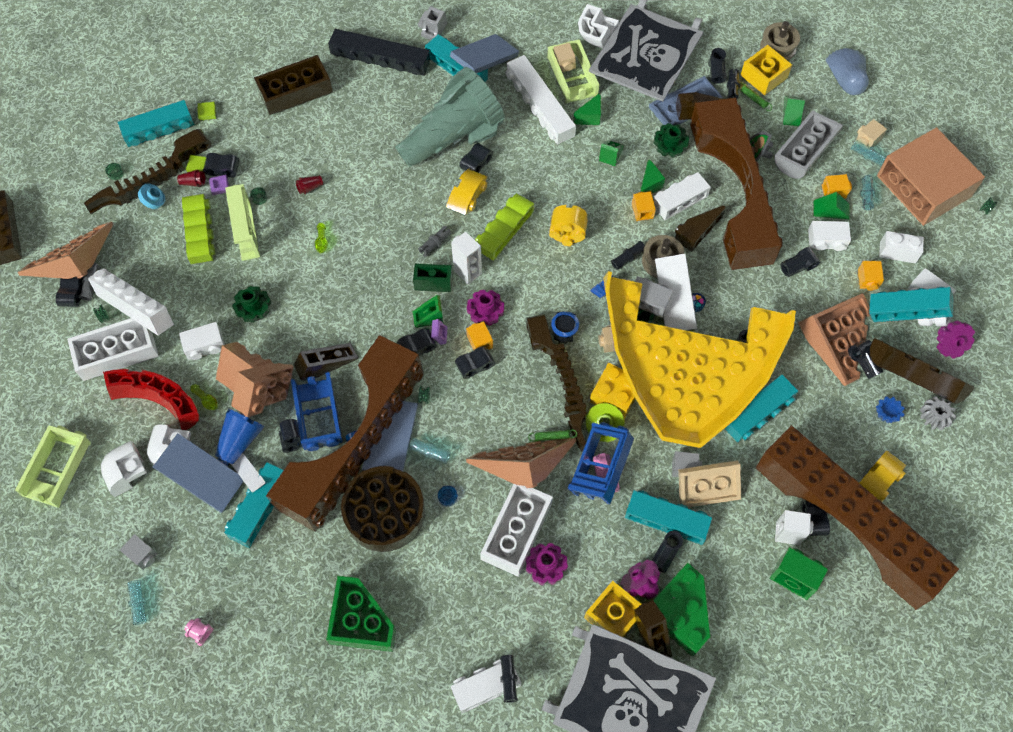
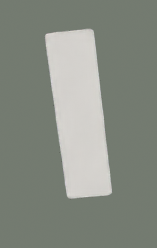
M243 453L234 464H231L251 492L265 484L263 478L259 476V473Z

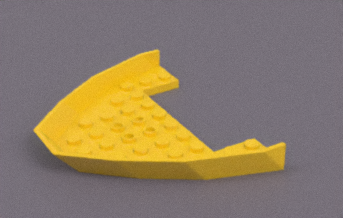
M608 271L603 280L615 352L637 402L662 441L701 448L732 423L767 384L794 330L796 311L791 310L785 314L752 307L746 343L637 321L642 283L611 277L612 272Z

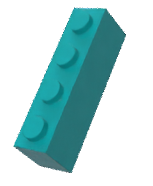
M438 34L425 45V49L430 51V60L454 76L464 68L450 57L451 51L460 47L452 44L447 38ZM488 69L476 73L484 82L488 80Z
M181 100L118 121V125L124 141L128 147L172 134L181 129H187L193 126L194 122L185 100Z
M942 286L932 289L919 288L909 291L898 290L897 292L873 293L870 296L869 314L873 322L953 317L954 296L950 287Z
M780 375L761 390L742 413L724 429L737 442H740L742 439L748 440L754 434L753 431L756 428L760 430L768 423L767 419L771 416L773 418L777 417L782 412V407L785 405L787 407L791 406L796 401L795 396L798 390L783 375Z
M268 462L264 467L260 468L258 473L265 481V484L254 492H251L249 488L247 489V496L243 502L238 504L236 514L225 526L224 533L229 539L250 549L274 508L266 495L284 470Z
M633 490L624 517L666 533L677 531L682 535L683 539L703 545L706 540L712 517L703 511H693L683 504L675 505L669 503L665 498L649 496L647 492L642 490Z

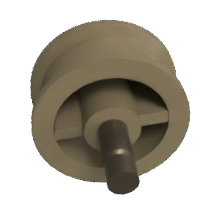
M788 21L770 24L764 30L760 50L769 45L788 61L796 53L800 42V34Z
M654 236L648 240L644 247L642 256L643 268L649 275L658 278L655 259L685 254L684 248L672 236Z

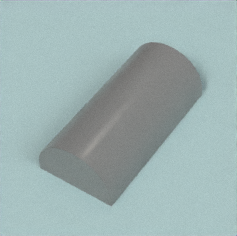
M812 111L775 154L776 166L781 172L791 178H802L840 133L843 125Z

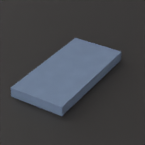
M497 34L451 51L450 57L463 67H468L475 73H479L517 57L519 51Z
M703 76L668 94L663 102L656 100L650 103L649 108L663 125L671 123L675 126L688 121L678 120L675 108L678 94L698 92L724 98L708 79Z
M402 402L403 407L399 413L395 412L392 416L390 427L388 429L384 428L382 431L380 442L377 445L373 444L371 447V454L364 461L363 471L377 466H391L401 471L404 470L418 403Z
M179 433L175 435L153 465L154 469L220 513L223 512L243 483L239 474Z

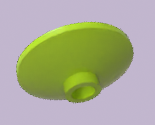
M610 403L595 405L586 416V428L589 434L592 429V423L600 424L604 418L609 419L611 427L625 426L622 412ZM601 435L600 441L610 442L617 438Z

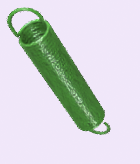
M743 84L741 92L763 109L764 106L767 107L770 104Z
M570 430L536 432L535 440L533 441L575 437H570Z

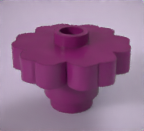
M493 290L474 292L473 298L467 301V313L471 315V321L475 323L484 322L487 326L497 323L499 317L504 315V302L500 301V295Z
M959 320L950 322L947 327H941L938 330L937 341L939 343L936 348L945 357L950 356L952 359L961 357L964 351L971 349L975 341L972 337L975 334V330L966 322L962 323Z
M541 543L536 545V547L531 548L530 556L526 558V572L532 574L533 582L542 586L547 582L555 585L558 581H561L563 579V572L568 567L567 556L561 554V548L553 543H548L546 547Z
M646 560L643 563L638 562L622 577L620 585L633 598L640 595L646 599H651L659 591L657 581L660 572L658 566L654 561Z

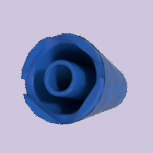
M228 409L215 456L218 457L217 460L225 466H228L229 463L234 464L263 430L264 426L240 413Z

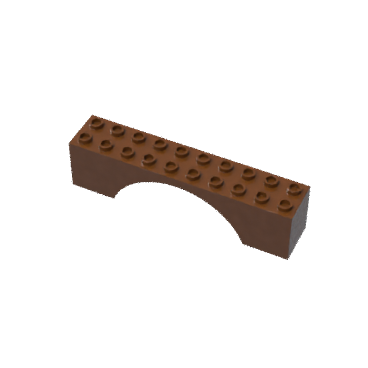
M736 98L695 103L690 127L697 151L713 156L725 163L739 178L745 192L746 206L738 215L728 221L722 239L731 270L773 265L778 257L780 248L783 246L782 238L778 236V225L773 219V209L768 203V193L763 187V177L759 174V163L755 161V151L750 145V134L746 132V122L741 116V105L737 103Z
M381 335L377 337L358 364L364 382L368 386L369 400L366 415L357 432L340 449L323 458L308 462H289L266 495L276 510L314 532L324 525L326 516L336 507L340 495L345 493L351 479L357 476L363 461L369 458L371 454L370 449L373 444L377 445L380 442L381 433L384 428L388 429L390 427L394 413L401 411L403 407L402 402L411 396L413 387L423 378L424 371L419 354Z
M792 425L765 451L755 469L786 496H795L815 504L848 528L875 560L880 570L882 581L915 610L933 600L959 570L957 566Z

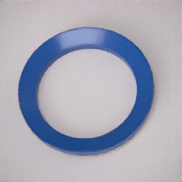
M560 312L553 317L551 326L557 335L570 337L578 331L579 320L573 313ZM561 315H569L575 320L576 326L570 332H561L555 326L556 319Z

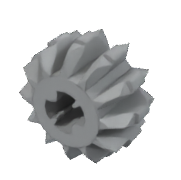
M935 396L931 400L929 399L924 402L920 409V412H922L920 419H926L924 425L931 424L932 430L937 427L940 431L952 425L956 418V415L953 414L956 408H951V402L946 403L944 397L939 400Z

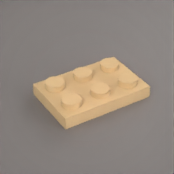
M738 460L678 469L680 504L687 507L741 500V472Z

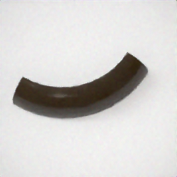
M876 338L872 341L870 357L878 367L944 397V399L954 404L963 402L974 389V386L944 371L940 374V369Z

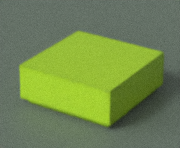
M215 102L197 103L199 121L216 119Z
M190 155L186 171L190 172L197 169L203 171L206 157Z

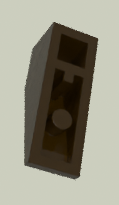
M698 92L678 94L675 106L678 120L691 119L695 103L721 100L722 98Z
M720 206L687 219L684 224H679L676 228L675 238L682 246L693 252L723 217L726 207Z
M351 343L301 351L294 363V367L300 380H306L308 377H320L327 372L357 360L358 356Z
M653 600L641 604L638 608L634 609V614L645 647L671 658L672 652L666 618Z

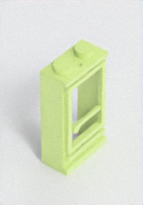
M580 39L569 42L574 55L577 56L584 75L580 74L579 76L565 79L554 54V46L558 45L548 47L547 58L566 103L594 97L599 92V83L595 74L589 72L591 65ZM585 77L588 81L586 84L569 88L566 83L577 79H584Z
M244 184L226 187L234 243L239 244L241 259L244 261L259 258L260 253L258 251L251 203Z
M49 425L15 491L23 497L59 508L60 502L88 446L91 444L86 438L87 435L80 431L70 432L67 428L57 425V427ZM56 441L75 446L62 473L43 468ZM44 471L60 476L56 486L38 481L37 478L40 472Z

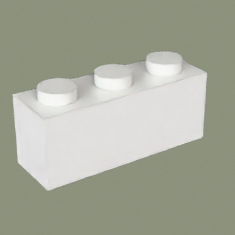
M698 172L694 175H688L683 181L674 183L668 189L659 191L655 195V209L664 220H667L707 198L711 187Z
M464 232L462 235L456 236L451 242L454 272L469 285L482 274L481 246L467 232Z
M500 659L494 662V666L487 670L483 667L474 671V676L467 679L463 676L453 681L454 685L451 686V690L461 714L504 695L503 683L500 682V677L502 676ZM515 670V675H517L518 681H516V688L521 687V681Z

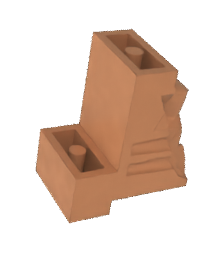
M233 342L222 345L216 379L234 392L231 406L248 418L262 413L264 406L283 401L287 398L294 366L281 363L274 364L270 359H262L261 355L250 354L244 345Z

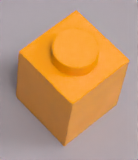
M847 174L826 176L822 184L824 196L837 192L846 199L852 190V183L848 180Z
M651 192L633 194L632 207L636 221L654 219L656 209Z
M862 261L858 268L860 289H867L869 291L879 289L884 281L881 261Z
M484 322L474 323L466 328L467 338L473 350L481 346H487L488 350L493 348V339Z

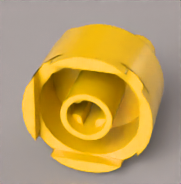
M560 205L553 210L549 236L562 242L564 246H572L573 243H578L585 239L588 221L587 212L575 205L572 208L566 207L567 205Z

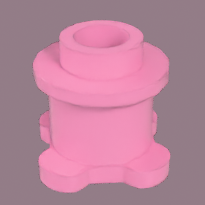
M200 618L191 619L185 626V636L192 637L199 646H202L214 628L209 624H203Z

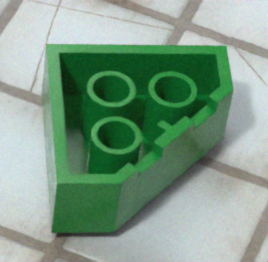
M687 562L654 599V602L666 618L669 637L691 657H694L710 638L704 576Z
M337 576L326 637L327 642L330 645L393 652L396 629L393 623L359 578Z

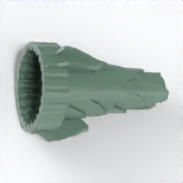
M464 67L451 78L440 100L434 104V109L421 118L423 121L414 127L409 135L397 144L395 148L410 167L424 159L426 160L435 153L439 154L452 143L455 145L465 136L469 137L468 143L470 145L494 137L497 134L498 126L503 123L505 114L487 84L472 69Z

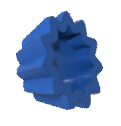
M604 280L590 290L599 298L606 295Z
M885 396L884 400L880 399L879 405L876 406V411L881 421H886L887 423L898 422L900 417L904 416L902 411L905 408L901 406V401H896L895 397L890 399Z

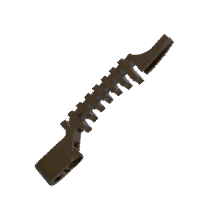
M195 129L176 139L172 156L169 158L167 156L162 157L166 165L162 166L160 162L155 163L159 170L155 171L153 167L149 168L151 174L147 176L145 171L142 172L143 179L141 180L138 179L137 175L133 176L134 184H131L128 178L124 179L127 186L125 189H123L118 180L114 183L119 190L117 194L110 185L84 202L90 214L107 205L122 206L125 203L128 204L131 202L130 200L139 198L138 191L143 185L153 184L159 186L162 184L161 182L170 180L169 178L172 176H177L178 169L180 172L184 171L182 163L189 160L190 155L196 156L211 147V142L202 129Z
M545 314L526 317V326L533 351L540 350L551 356V366L556 365V374H561L560 381L564 382L563 390L566 392L564 395L566 399L564 416L565 418L569 417L570 421H568L570 430H575L571 431L572 436H576V444L580 451L583 452L586 441L581 425L586 420V404L583 403L580 386H577L574 369H571V360H568V352H564V344L555 345L552 342Z

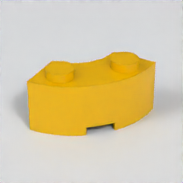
M467 169L460 176L459 179L462 181L458 187L454 186L446 207L465 215L475 209L477 198L487 188V176Z
M886 450L859 483L878 500L883 502L889 495L887 489L894 481L899 482L906 474L903 471L906 464Z

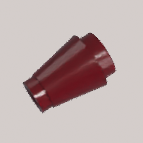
M197 169L179 174L177 182L179 185L201 187V185H205L206 177L203 171Z
M320 175L299 177L295 184L299 194H307L322 186L323 180Z

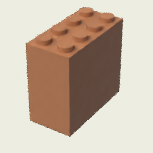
M937 127L887 155L877 174V177L923 226L971 198L985 178Z

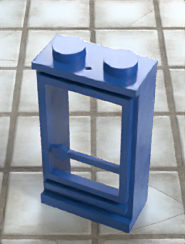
M327 372L326 380L316 381L315 377H308V383L297 385L295 379L291 380L301 445L304 451H316L319 447H335L342 443V433L330 373ZM330 397L331 406L312 410L307 409L305 411L302 409L303 402ZM332 409L336 433L307 439L304 415Z
M603 422L600 424L592 423L591 432L568 489L576 496L583 493L590 499L594 500L595 497H599L607 504H611L634 437L625 427L618 426L615 428ZM601 435L619 439L610 465L592 461ZM590 465L607 468L606 477L602 478L587 474Z

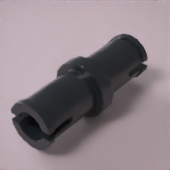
M731 69L728 73L727 98L729 99L734 96V98L738 99L740 72L738 69H735V74H733V69Z
M638 241L629 249H624L622 254L611 260L612 266L618 270L626 263L634 261L635 257L644 251L645 244L642 241Z
M503 655L500 657L502 669L500 682L503 683L504 703H514L518 701L516 690L518 677L515 675L514 655Z

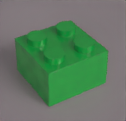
M789 547L780 557L769 579L808 600L817 592L828 569L816 559L811 560L804 556L801 550Z

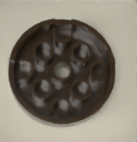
M377 466L359 473L351 480L345 494L342 496L341 514L349 534L358 544L372 551L388 552L404 547L417 536L424 522L425 504L421 489L411 475L391 466ZM381 506H388L385 511L378 510Z

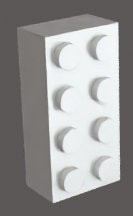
M132 318L68 338L75 372L83 381L103 375L105 371L122 369L159 356L152 331Z
M513 484L480 553L481 560L519 577L526 558L552 505L553 497L534 488Z

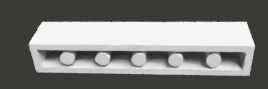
M523 55L507 62V78L513 81L516 91H520L524 102L530 105L533 115H537L541 126L547 129L550 139H554L558 145L575 137L576 125L526 56Z
M106 269L98 270L88 278L98 297L156 335H160L174 325L165 306Z

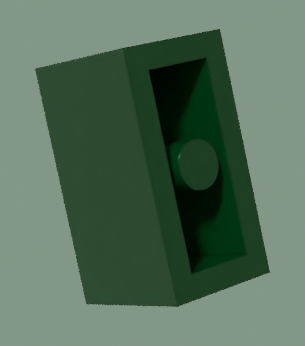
M415 263L413 273L415 291L451 292L453 280L452 265Z

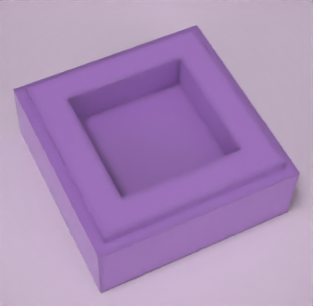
M227 175L209 178L212 195L226 193L225 188L229 187Z
M439 319L432 320L431 337L440 345L446 344L448 327Z

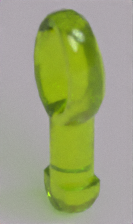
M324 223L317 224L318 238L315 240V249L319 253H324L328 248V241L325 238L326 226Z
M198 384L190 386V391L201 399V404L204 408L211 411L218 408L217 399L213 395L206 394Z

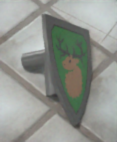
M761 131L750 138V145L755 151V161H758L761 156L768 159L772 158L773 153L768 151L773 147V143L770 141L772 134Z

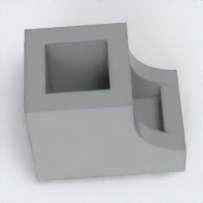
M432 6L423 13L418 22V27L422 29L421 36L432 40L438 34L441 35L447 25L445 12Z

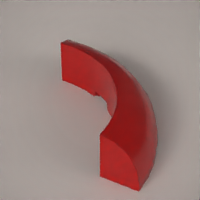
M117 369L103 372L106 388L111 400L140 398L156 402L173 414L181 430H188L199 421V414L191 397L171 379L146 370L138 372L129 371V369Z

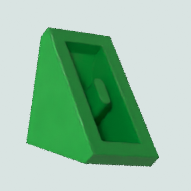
M600 94L594 96L574 112L573 123L575 125H600Z
M784 97L783 125L800 126L805 104L804 99Z
M611 140L603 142L601 144L599 161L616 166L625 145Z
M648 160L640 192H651L653 194L664 187L665 177L654 163Z
M834 192L813 201V216L849 220L850 203L839 193Z
M439 295L434 296L412 311L415 328L432 326V320L436 319L443 323Z

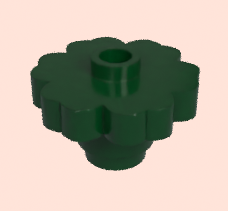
M671 123L662 125L660 130L655 132L653 144L657 146L656 150L662 156L670 155V157L675 158L681 156L683 150L688 148L689 137L685 135L686 130L680 125L673 126Z
M249 286L245 290H239L234 296L233 310L237 317L243 318L244 322L254 323L258 318L264 319L270 312V297L267 291H261L258 286Z

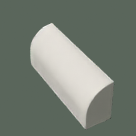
M680 254L655 259L659 285H665L673 290L670 302L664 312L665 326L686 331L697 330L686 255Z

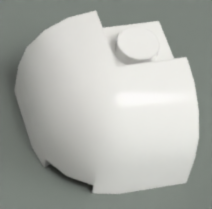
M588 4L578 22L579 32L583 39L589 44L601 48L604 47L619 24V20L604 16L601 8Z
M155 425L147 448L150 463L152 465L155 464L177 433L190 440V431L172 429L168 425Z
M132 441L110 451L104 456L101 463L103 479L113 497L133 488L131 481L147 473L142 463L144 461Z

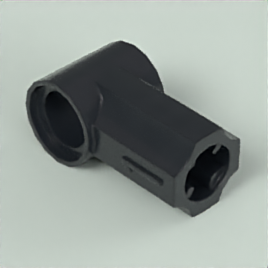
M722 48L713 49L708 61L711 82L714 84H721L726 81V52Z
M806 247L799 251L796 256L781 262L780 266L783 274L791 277L803 270L810 271L820 264V260L810 247Z
M864 339L850 346L848 354L852 360L859 362L867 378L871 379L882 373L883 370L870 357L872 342Z
M670 531L665 535L651 560L658 566L659 572L664 574L667 572L683 543V537L677 531ZM674 538L677 541V546H670L667 539Z

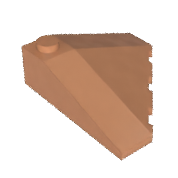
M112 221L99 225L85 235H80L69 241L70 243L61 248L58 247L47 253V256L37 261H32L17 273L19 276L63 279L85 276L88 273L87 270L93 266L113 226Z
M863 293L798 322L806 340L844 386L860 378V372L857 371L858 362L850 358L848 349L867 337L868 326L864 324L866 316H870V307Z
M576 437L549 440L542 443L541 441L525 443L526 446L515 448L514 446H509L486 453V451L479 452L466 458V462L515 485L534 488L548 477L575 444Z

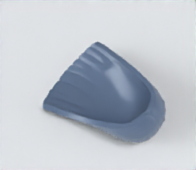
M849 48L836 50L829 54L826 62L842 89L850 95L863 93L869 84L865 56L858 50Z

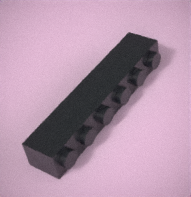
M336 28L328 42L330 54L336 57L341 56L350 60L379 65L383 68L388 67L397 71L409 72L414 75L424 76L430 63V51L427 49Z

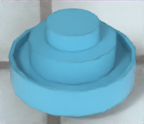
M145 184L138 191L139 200L148 208L158 209L165 202L164 193L153 184Z

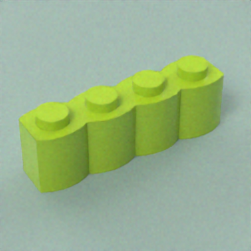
M517 193L513 197H509L506 206L503 209H499L495 219L486 225L485 232L479 234L475 239L481 246V254L494 261L532 215L534 203Z
M204 194L182 197L187 258L190 264L213 261L215 247L214 244H211L214 235L212 228L210 229L212 217L210 213L208 214V210L211 209L210 201L205 198Z

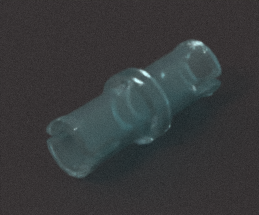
M858 140L850 148V150L864 156L865 160L869 159L880 167L887 157L873 150L872 146L868 147Z
M866 175L861 179L862 189L860 195L862 197V208L864 210H872L874 208L875 196L873 177Z
M414 438L410 444V450L425 455V458H433L444 464H447L451 452L435 447L433 443L428 444Z
M141 580L130 581L127 583L130 598L128 607H131L133 625L147 623L144 607L146 599L143 598Z

